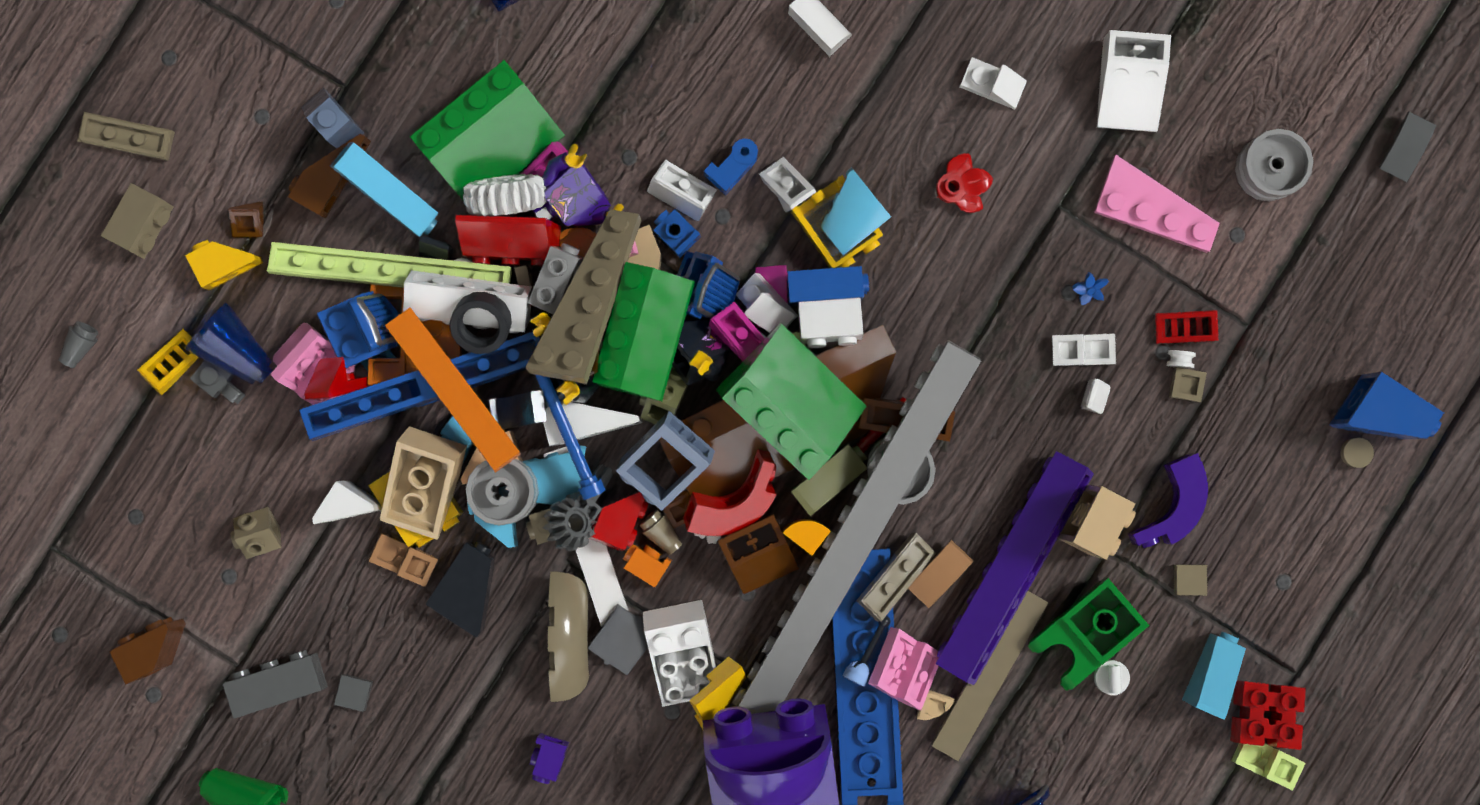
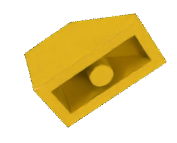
M208 240L192 247L193 251L185 255L200 286L207 290H212L263 263L259 256L213 241L209 243Z

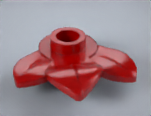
M963 153L948 162L946 174L941 176L936 183V193L942 201L955 203L961 211L975 213L983 209L979 195L990 188L993 177L983 169L973 168L971 155ZM949 183H952L955 186V192L949 190Z

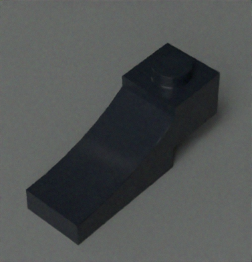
M543 390L482 402L503 430L547 421Z

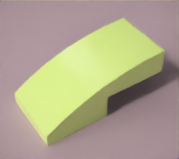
M1239 743L1231 759L1232 762L1292 791L1305 765V762L1267 744L1260 746Z

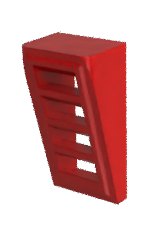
M1218 310L1155 313L1156 344L1219 341ZM1202 317H1208L1209 335H1203ZM1183 318L1184 336H1178L1177 319ZM1190 318H1196L1197 336H1190ZM1165 319H1171L1172 337H1166Z

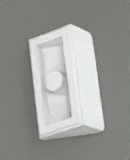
M665 160L651 179L647 191L692 219L699 221L717 189Z

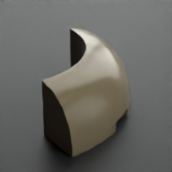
M550 572L548 607H550V626H548V652H550L549 687L551 702L569 700L579 695L587 686L589 679L587 648L589 591L586 584L580 578L562 572Z

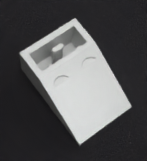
M1110 30L1103 38L1097 114L1098 128L1158 131L1169 68L1171 35Z
M702 600L643 612L644 633L662 707L688 702L709 684L706 675L716 668Z

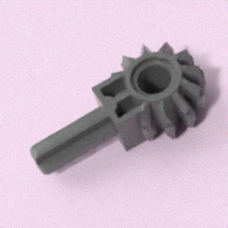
M603 464L597 466L593 474H596L597 479L601 478L604 487H606L613 476L611 473L612 469ZM578 491L567 495L561 502H555L550 506L551 511L546 512L544 515L548 524H545L543 529L549 530L550 535L547 540L555 541V549L565 548L566 551H574L589 543L588 538L595 534L591 529V525H594L595 519L602 509L595 503L601 494L583 500Z

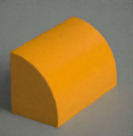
M811 519L793 521L781 530L783 534L810 555L815 553L831 532L823 524Z

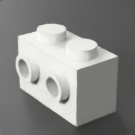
M861 298L799 302L800 340L802 344H808V348L825 347L826 342L838 341L840 346L857 344V340H862Z

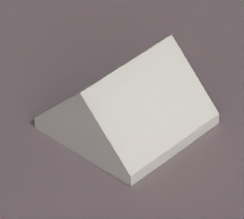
M336 481L312 520L313 524L326 523L381 511L382 506L377 498L352 482Z

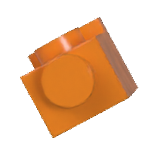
M634 544L628 549L623 558L627 561L624 569L653 587H656L672 560L667 557L663 562L659 559L661 554L648 545L642 549Z

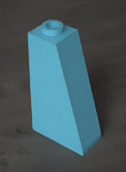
M349 142L330 165L331 168L416 236L420 237L422 233L428 235L436 226L438 221L435 217L438 215V212L354 142Z

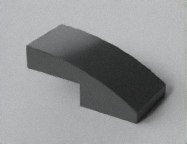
M1408 111L1393 136V143L1378 167L1407 182L1421 159L1437 125Z

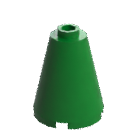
M219 768L205 772L199 781L200 795L210 805H280L281 802L286 804L288 800L287 789L279 784Z

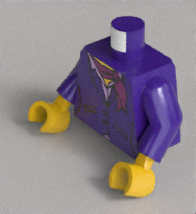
M572 144L568 152L549 160L542 176L544 186H546L544 190L546 203L533 211L538 218H547L549 220L558 215L566 226L602 225L610 211L608 208L611 207V204L583 164L587 154L578 156L576 154L578 145ZM616 204L612 210L622 211L624 206Z

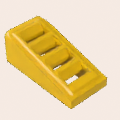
M182 329L138 369V372L160 395H163L205 350ZM181 342L192 351L189 355L178 346ZM174 351L183 361L178 363L170 354ZM166 360L174 369L169 372L161 363ZM157 369L164 378L159 380L152 372Z

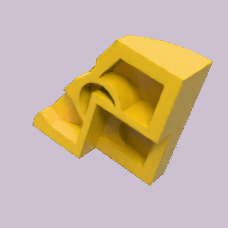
M730 657L726 658L706 675L709 684L689 700L697 713L695 718L702 729V720L713 719L718 711L728 708L746 679L742 666Z

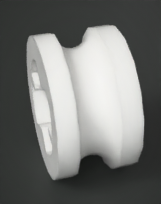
M1168 350V355H1170L1171 359L1167 362V366L1194 368L1195 364L1192 363V358L1196 357V353Z

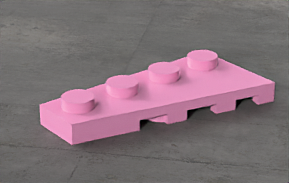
M1113 156L1094 213L1206 253L1210 252L1220 224L1219 222L1119 156Z

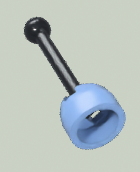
M885 616L881 622L878 621L879 626L861 661L850 663L842 676L863 687L866 685L870 674L866 662L884 628L890 625L891 620L888 616Z

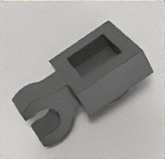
M208 355L190 378L213 398H217L221 393L230 402L239 404L246 395L230 382L235 374L210 355Z

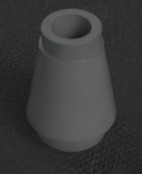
M76 321L74 326H70L58 360L65 366L75 368L97 343L98 331L84 322Z

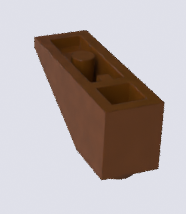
M358 134L303 170L300 176L297 175L292 180L289 186V191L291 192L288 197L326 219L348 182L330 165L349 142H354L362 150L366 151L371 141L366 136Z

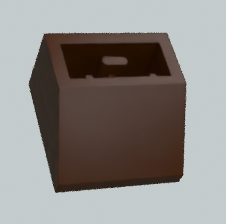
M774 514L718 539L743 594L799 569Z
M171 617L164 620L161 619L144 627L147 633L143 630L117 641L119 647L109 652L125 685L146 678L172 665L186 625L184 619L175 621Z

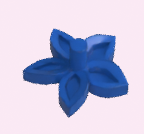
M1088 272L1085 282H1077L1072 288L1079 294L1081 305H1085L1091 301L1092 297L1096 300L1104 301V295L1100 289L1105 287L1109 281L1108 279H1098L1095 281L1093 274Z

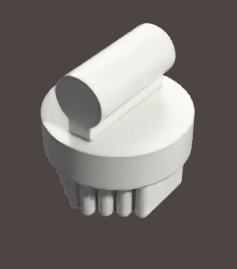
M1108 660L1095 670L1094 682L1100 691L1108 695H1118L1128 687L1130 674L1122 663L1116 660Z

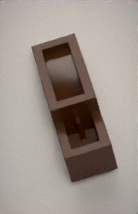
M864 397V404L867 407L862 412L859 428L887 433L892 424L897 427L903 418L899 412L905 401ZM955 408L936 439L950 442Z

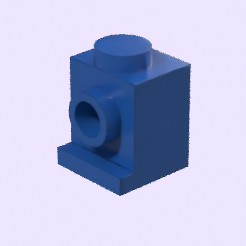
M675 209L671 213L665 210L654 221V224L657 226L653 230L654 233L679 258L701 238L700 233ZM672 225L680 227L681 230L678 235L674 236L669 233V228Z

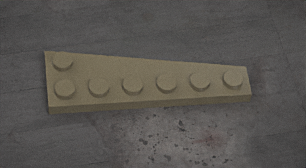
M610 209L526 365V369L530 374L587 384L616 298L625 262H628L642 221L639 214Z

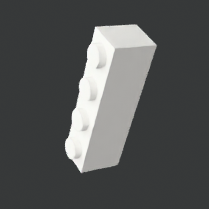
M411 270L404 282L403 312L411 308L420 321L431 319L450 325L452 313L464 296L473 292H487L499 297L510 310L512 324L509 333L525 332L530 321L531 304H528V300L532 293V287ZM471 308L464 314V324L473 325L477 329L499 328L497 319L487 310Z

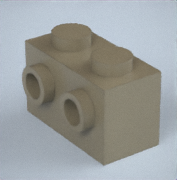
M130 183L101 236L145 259L148 252L154 247L155 239L163 225L168 222L174 206Z

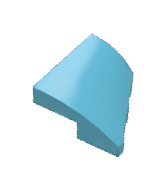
M852 167L846 173L847 178L840 193H836L830 213L826 214L821 224L823 231L843 256L891 218L890 214Z
M581 445L580 448L585 457L586 446ZM558 452L548 454L543 459L533 458L522 461L532 469L537 478L539 488L537 503L552 505L555 502H561L567 495L579 491L580 484L578 481L581 479L569 452L560 455Z

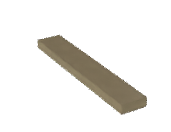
M1027 591L975 685L967 682L932 741V747L959 761L1048 605L1047 601Z

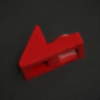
M343 357L322 358L314 370L304 396L305 399H319L348 394L369 387L368 378H355L354 372L346 373Z

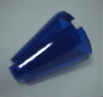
M226 303L214 313L185 347L190 353L250 384H253L256 380L262 383L273 371L269 367L272 360L231 306Z

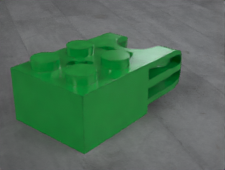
M1105 576L1029 641L1027 647L1033 653H1041L1055 644L1066 645L1072 650V664L1062 674L1060 685L1065 691L1072 690L1098 667L1106 663L1150 625L1110 579ZM1101 613L1104 615L1109 613L1111 615L1108 619L1110 625L1106 628L1103 625L1100 627L1096 625L1099 621L1097 616Z

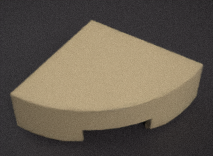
M929 690L922 710H918L916 718L930 720L942 715L950 709L955 698Z

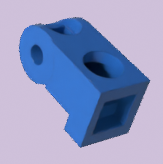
M750 139L738 140L732 147V153L719 167L712 162L704 170V177L726 196L757 161V145Z

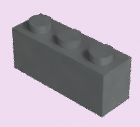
M307 650L289 655V662L279 664L276 659L260 664L261 671L250 674L249 669H244L230 674L232 680L223 683V687L233 719L327 688V682L318 654L308 655Z

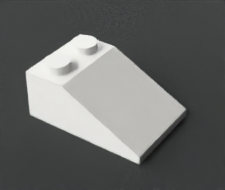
M561 401L577 440L643 423L640 416L574 402L565 405ZM546 402L547 408H545L547 421L543 422L549 446L565 444Z

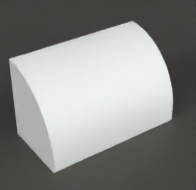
M795 0L789 5L788 14L829 57L852 36L819 0Z

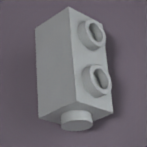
M562 243L561 247L550 246L528 304L554 315L584 257L578 255L579 249Z

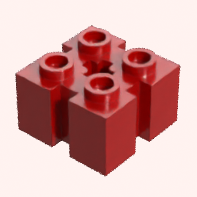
M1237 680L1234 688L1233 705L1240 706V717H1232L1230 741L1264 746L1265 738H1267V745L1301 750L1303 725L1296 724V712L1304 713L1306 688L1271 684V690L1269 691V684ZM1269 708L1272 712L1270 720L1264 718V711H1269Z

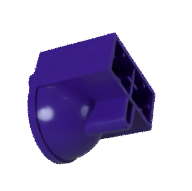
M789 699L777 705L776 711L751 714L748 709L743 707H729L718 711L713 719L702 720L704 754L712 805H839L831 736L825 704L813 706L812 702L806 699Z

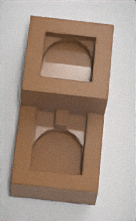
M381 532L368 561L395 572L400 577L426 587L438 559L413 546L408 547L406 543Z
M950 540L932 558L908 589L930 608L973 563V560Z

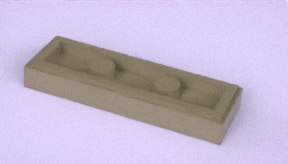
M84 112L77 141L169 161L175 132L169 129Z
M911 533L856 601L876 621L881 622L936 553L917 533Z

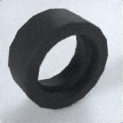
M473 292L464 296L456 305L449 324L451 335L459 346L475 354H489L499 349L505 342L511 328L512 319L510 310L499 297L487 292ZM471 308H481L489 311L499 323L497 333L492 337L485 338L473 335L463 323L464 314Z

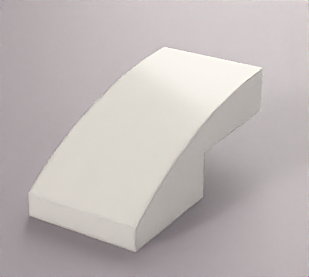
M1115 334L1052 335L1053 366L1116 364Z

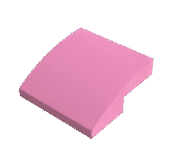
M890 627L868 684L908 706L922 710L938 669V665H936L939 659L937 657L938 651L925 642L915 640L901 629Z

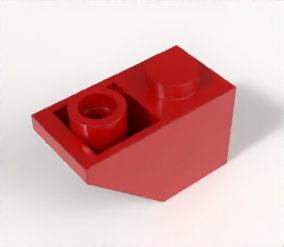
M637 492L602 507L595 519L596 522L591 526L595 534L589 539L619 551H624L627 546L631 547L637 535V530L634 529L637 518L642 519L648 507V502L645 501L642 493Z

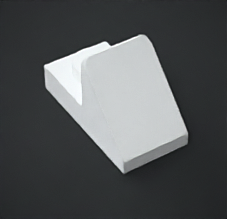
M972 57L960 88L1015 110L1027 81L1004 64L998 68Z
M784 157L759 174L762 181L778 197L786 213L816 193L815 188Z
M754 273L736 294L748 308L744 313L747 318L769 333L780 323L787 328L798 316L759 273Z

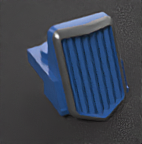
M686 251L677 276L695 282L686 315L698 319L704 317L710 320L734 302L740 283L739 276L723 267V262L712 255L697 251L695 253Z
M373 291L362 293L317 313L336 357L344 358L346 369L399 346L385 327L399 313L382 294H374Z

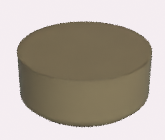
M1351 438L1343 443L1340 455L1347 466L1362 468L1372 461L1374 449L1371 443L1364 438Z

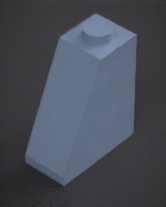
M324 87L301 107L308 121L335 148H339L358 134H364L363 130Z

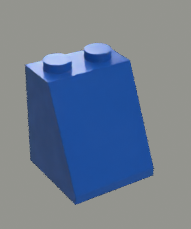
M1383 372L1361 375L1329 425L1337 429L1400 439H1428V437L1434 436L1441 427L1442 422L1439 420L1444 412Z

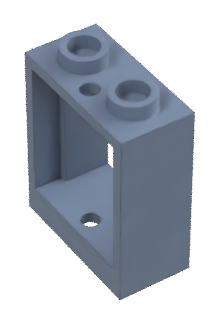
M668 411L621 458L616 472L626 484L634 486L641 492L648 503L656 505L662 511L711 464L715 450ZM661 437L693 464L667 490L635 464Z

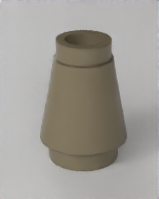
M658 509L651 512L639 523V526L643 529L641 533L668 555L674 553L682 545L666 514H661Z

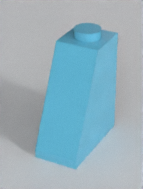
M1223 631L1220 636L1210 633L1182 698L1183 701L1225 720L1246 648L1237 644L1239 638Z

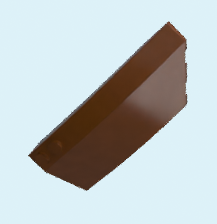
M881 325L864 333L862 340H857L855 345H838L816 357L864 403V397L881 399L897 351L884 325ZM724 400L681 421L715 450L711 464L686 487L690 495L692 492L719 497L729 495L738 490L748 477L758 449L770 452L776 464L774 478L795 468ZM861 415L839 447L869 432L868 429L859 428ZM661 437L659 441L680 478L693 464Z

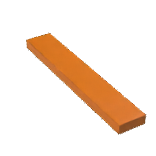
M408 308L385 325L495 473L521 455L520 451L411 308Z

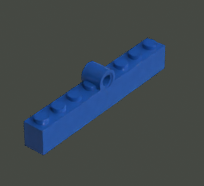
M533 332L505 341L499 349L489 354H475L471 352L450 360L470 387L473 388L527 370L526 365L540 341V337H535ZM417 370L300 409L299 411L309 439L315 441L414 407H422L440 401V399Z

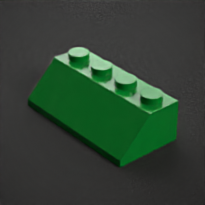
M625 262L599 356L598 372L594 374L592 382L609 389L662 402L695 282L656 268Z

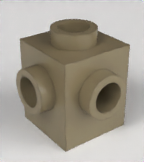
M269 507L233 518L234 531L230 534L231 540L236 549L240 548L246 559L281 548L280 526Z

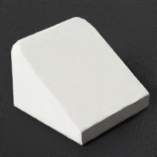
M1096 378L1089 380L1080 406L1081 409L1102 414L1110 392V385Z

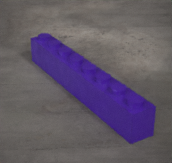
M1057 451L1053 457H1049L1044 463L1041 479L1038 484L1034 483L1027 494V499L1029 500L1024 509H1020L1015 514L1012 521L1013 528L1008 536H1004L997 547V552L999 553L994 562H990L985 567L982 574V583L978 589H974L967 600L969 606L963 616L960 615L955 620L952 627L954 632L949 641L944 642L938 650L937 657L939 659L936 665L969 684L975 685L1094 475L1088 467Z

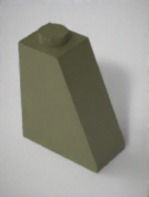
M847 443L833 454L810 480L805 477L792 487L791 493L811 516L867 469L863 462L868 458L857 445L851 448Z

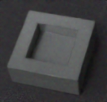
M342 674L334 705L362 712L366 711L373 681Z

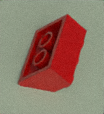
M456 215L455 217L462 255L472 259V263L490 264L491 260H502V265L520 266V261H531V266L542 267L550 246L560 247L561 226L547 218Z

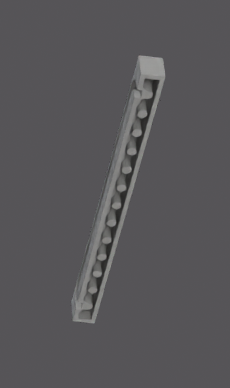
M949 340L946 341L944 346L940 343L937 345L930 358L934 362L929 373L923 370L914 386L919 389L913 400L907 398L899 412L903 418L897 427L892 424L883 440L888 444L882 454L876 452L868 465L872 472L867 480L861 478L853 491V495L857 496L851 507L845 505L837 519L841 523L836 533L831 531L822 545L826 549L821 560L815 558L807 571V574L811 576L806 586L800 584L792 597V600L796 602L791 612L785 610L777 623V626L781 628L776 638L769 637L762 650L766 654L761 664L758 662L754 663L747 676L751 680L746 690L741 687L732 702L736 707L746 708L751 714L776 711L777 705L785 700L981 362L979 357Z

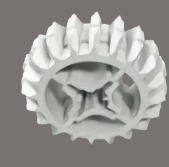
M504 175L470 182L464 187L463 199L467 212L471 215L497 216L517 214L542 207L546 203L544 193L546 186H544L543 178L538 175Z

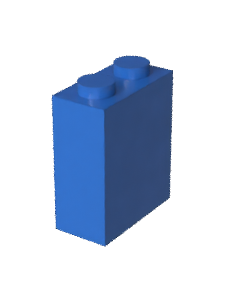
M862 266L787 272L788 305L790 307H797L799 302L849 298H861L862 301L864 294L869 292L868 273L862 274Z

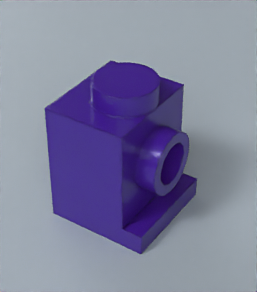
M540 733L536 744L541 745V748H534L530 760V765L535 766L532 779L540 783L549 784L550 780L556 782L559 777L569 742Z

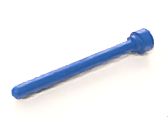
M535 375L581 479L578 481L580 484L578 490L582 499L586 500L601 494L606 490L601 478L597 479L596 474L591 473L550 377Z

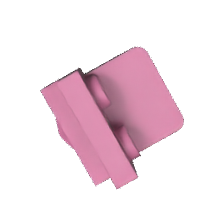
M302 323L274 354L273 362L277 367L271 373V376L277 382L294 390L300 398L313 405L339 397L305 399V390L319 360L322 358H333L336 355L327 337L320 334L308 323ZM355 365L347 368L346 373L354 372L355 374Z

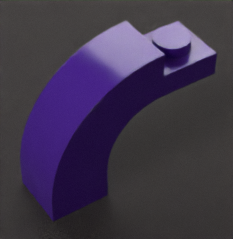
M1190 453L1163 465L1173 488L1171 506L1159 520L1127 533L1133 545L1139 546L1142 544L1143 548H1147L1159 543L1160 536H1162L1165 544L1172 545L1184 538L1197 525L1204 512L1208 497L1207 476L1198 453Z

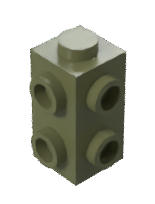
M673 366L662 402L641 397L639 404L644 406L641 419L656 424L668 411L676 415L688 386Z

